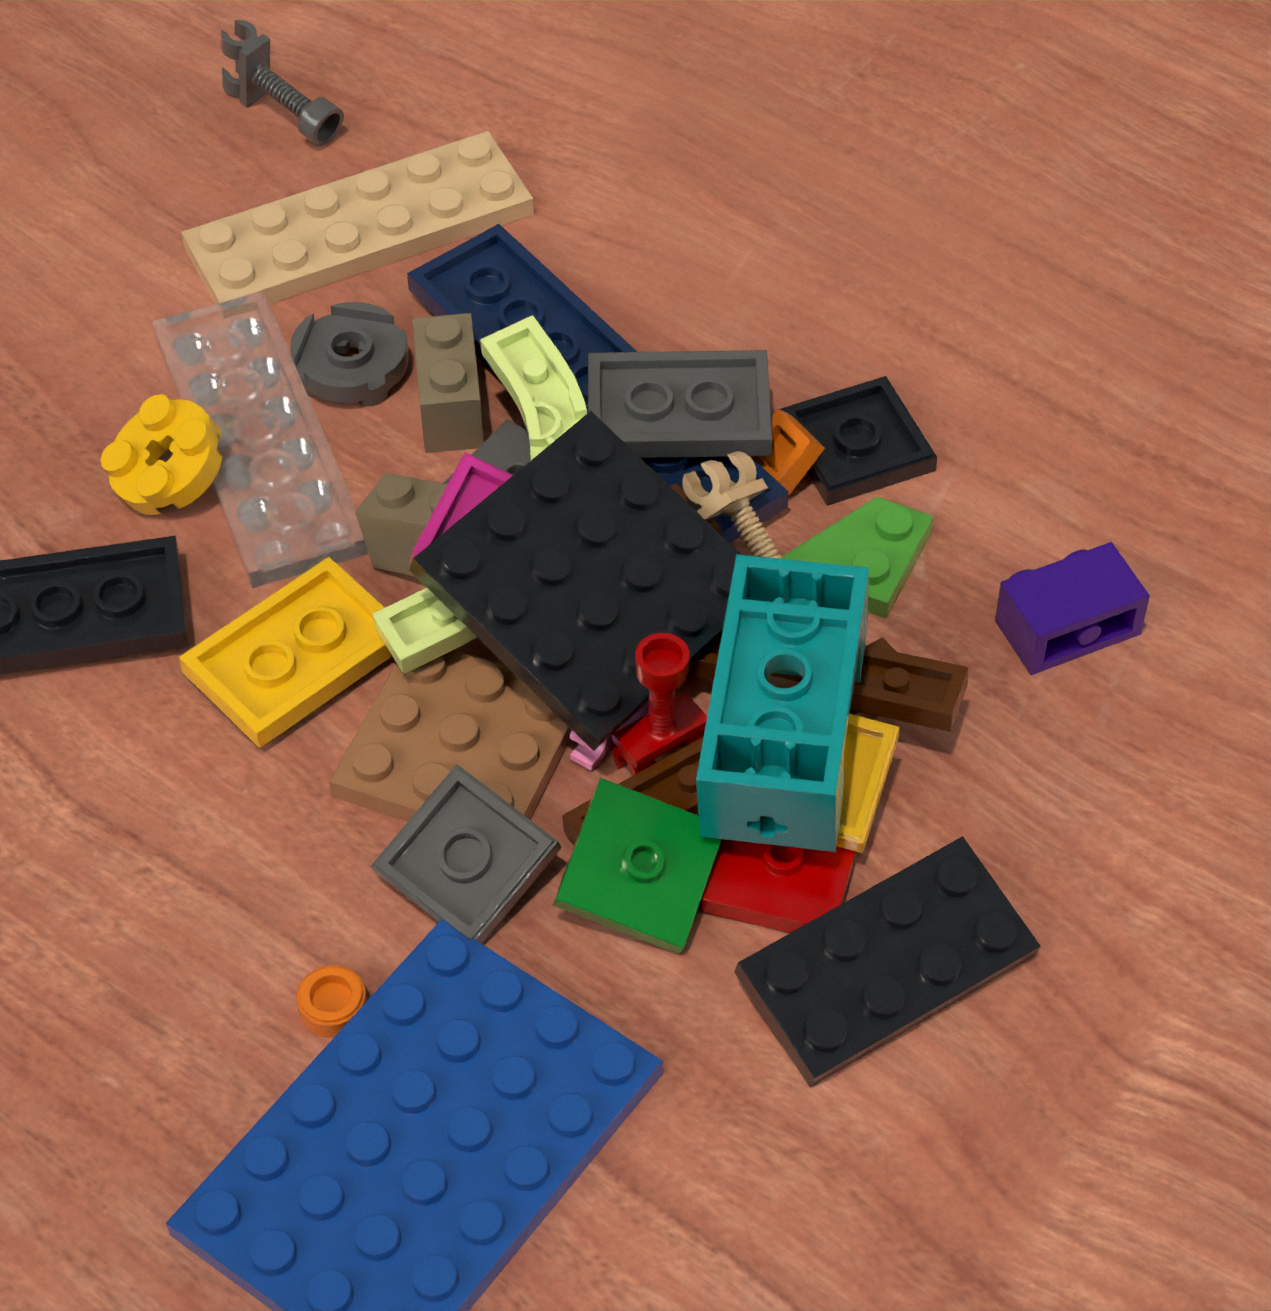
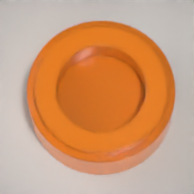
M328 965L317 968L304 977L297 989L296 1001L299 1016L304 1026L318 1036L333 1038L367 1002L364 983L357 973L344 966Z

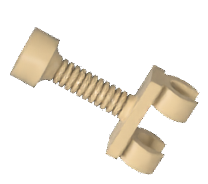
M740 451L727 454L732 464L739 471L737 483L730 480L729 473L722 462L709 460L700 463L705 473L710 476L713 484L710 493L703 489L695 471L684 474V492L692 502L701 505L702 508L697 510V512L705 520L723 513L732 516L730 520L734 522L733 525L735 527H738L737 531L741 532V538L745 537L743 541L747 543V548H751L750 553H754L753 556L781 559V554H777L779 552L778 549H774L775 544H771L772 539L768 538L769 534L764 533L766 529L762 527L763 524L758 522L759 518L755 517V511L751 512L753 508L749 506V500L768 488L763 478L756 480V466L750 456Z

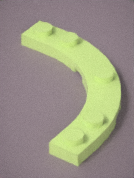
M533 315L480 339L483 357L507 389L522 415L528 432L532 460L587 414L585 401L576 378L561 353ZM428 588L372 614L376 631L403 674L477 638Z

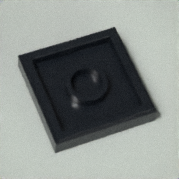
M887 376L780 409L792 415L825 447L807 473L827 506L936 471V454Z

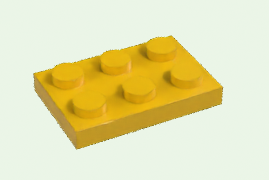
M327 557L181 655L179 661L182 673L245 735L261 748L392 657L376 631L372 617L373 613L385 607L335 561Z

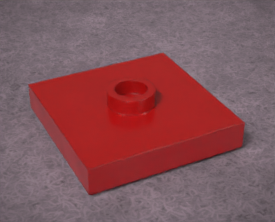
M721 839L701 898V912L791 933L843 904L857 852L836 846V852Z

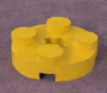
M163 394L154 395L143 402L139 413L125 424L114 442L104 449L100 460L101 466L108 473L112 489L134 510L146 515H157L161 513L156 508H163L172 503L180 509L199 498L217 476L223 457L217 451L218 437L223 439L219 425L198 404L184 399L170 400ZM168 449L173 453L167 462L158 460Z

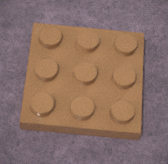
M452 650L406 674H403L398 664L395 663L329 781L331 795L334 798L408 822L455 765L458 764L515 809L531 819L570 741L572 729L507 666L456 650Z

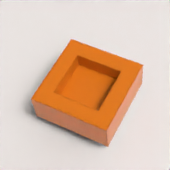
M777 409L771 417L772 455L751 457L789 491V496L825 447L792 415Z

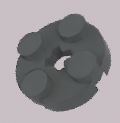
M345 302L330 306L331 314L323 316L316 321L314 314L304 319L296 328L290 344L293 369L302 393L327 401L339 403L358 402L364 406L379 405L388 398L389 389L395 386L404 376L409 361L407 336L403 328L401 331L394 324L393 315L385 309L372 304ZM350 348L359 349V354L355 356L344 357L338 355L346 354Z

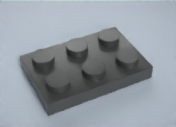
M767 350L588 353V413L592 411L640 458L728 456L727 454L735 451L746 453L748 456L772 455Z

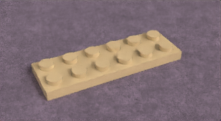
M486 131L182 231L181 234L184 249L222 319L226 320L482 233L497 224L503 226L534 215V201L490 132Z

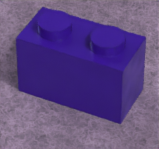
M1109 542L1090 550H1077L1060 561L1035 570L1026 569L1019 571L1009 579L1000 583L995 622L1029 674L1034 675L1141 635L1150 595L1114 544Z

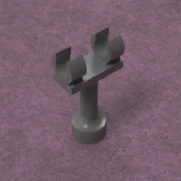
M235 20V35L243 41L231 39L221 29L222 52L228 58L235 60L236 73L239 74V79L234 78L222 67V87L227 94L240 98V103L245 107H249L262 96L268 94L300 118L298 122L299 132L317 146L328 143L337 134L344 119L343 111L325 97H319L311 101L270 70V39L266 35L262 34L258 37L256 28L244 20Z

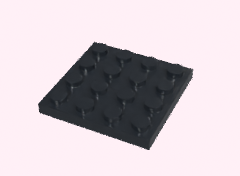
M590 411L412 559L409 571L595 751L649 701V689L643 686L636 677L635 651L638 644L644 638L656 633H669L681 638L688 646L690 664L722 635L736 554H742Z

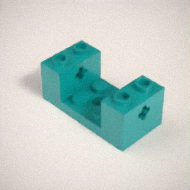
M736 554L696 777L700 837L836 852L844 797V749L854 682H860L868 630V567ZM772 673L797 675L803 678L799 684L791 688H778L766 680Z

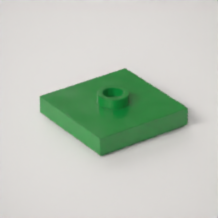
M600 778L596 784L552 905L680 954L685 947L721 839L700 837L698 815Z

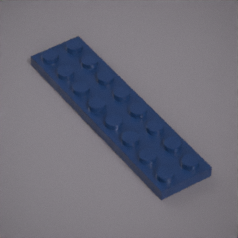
M500 224L407 273L409 291L435 316L471 313L475 355L492 371L493 369L482 355L480 339L533 315L561 353L575 376L585 401L587 413L588 353L637 352ZM728 456L641 458L669 486L677 483L682 489L684 474L695 471L703 489L709 493L712 491L713 484L710 476L705 473L700 464L709 460L722 462L729 473L730 480L734 483H737L739 480V471L732 464ZM751 457L756 466V480L763 478L768 487L749 500V506L753 508L751 512L755 511V517L759 518L758 522L763 523L788 507L789 491ZM723 513L712 517L722 530L720 534L729 543L740 537L741 532L737 531L738 527H735L733 525L734 522L730 520L732 516Z

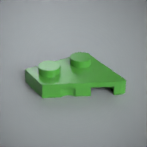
M875 497L782 556L781 559L868 567V612L887 618L932 532L934 516L880 497Z

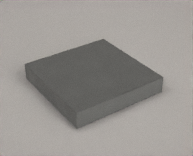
M456 764L370 867L377 875L434 920L439 922L442 919L469 940L474 938L483 944L562 847L554 837Z

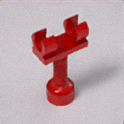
M656 633L649 635L638 644L635 651L636 677L643 686L649 689V714L614 733L613 742L617 747L612 750L613 759L618 770L629 765L632 776L655 764L654 758L685 741L686 747L704 737L707 715L687 693L675 698V689L684 684L689 675L690 654L686 643L673 634Z

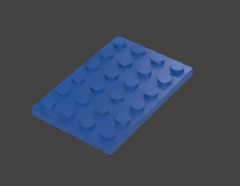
M441 919L166 1222L169 1234L272 1311H469L662 1076L663 1060L474 938L469 940L445 920Z

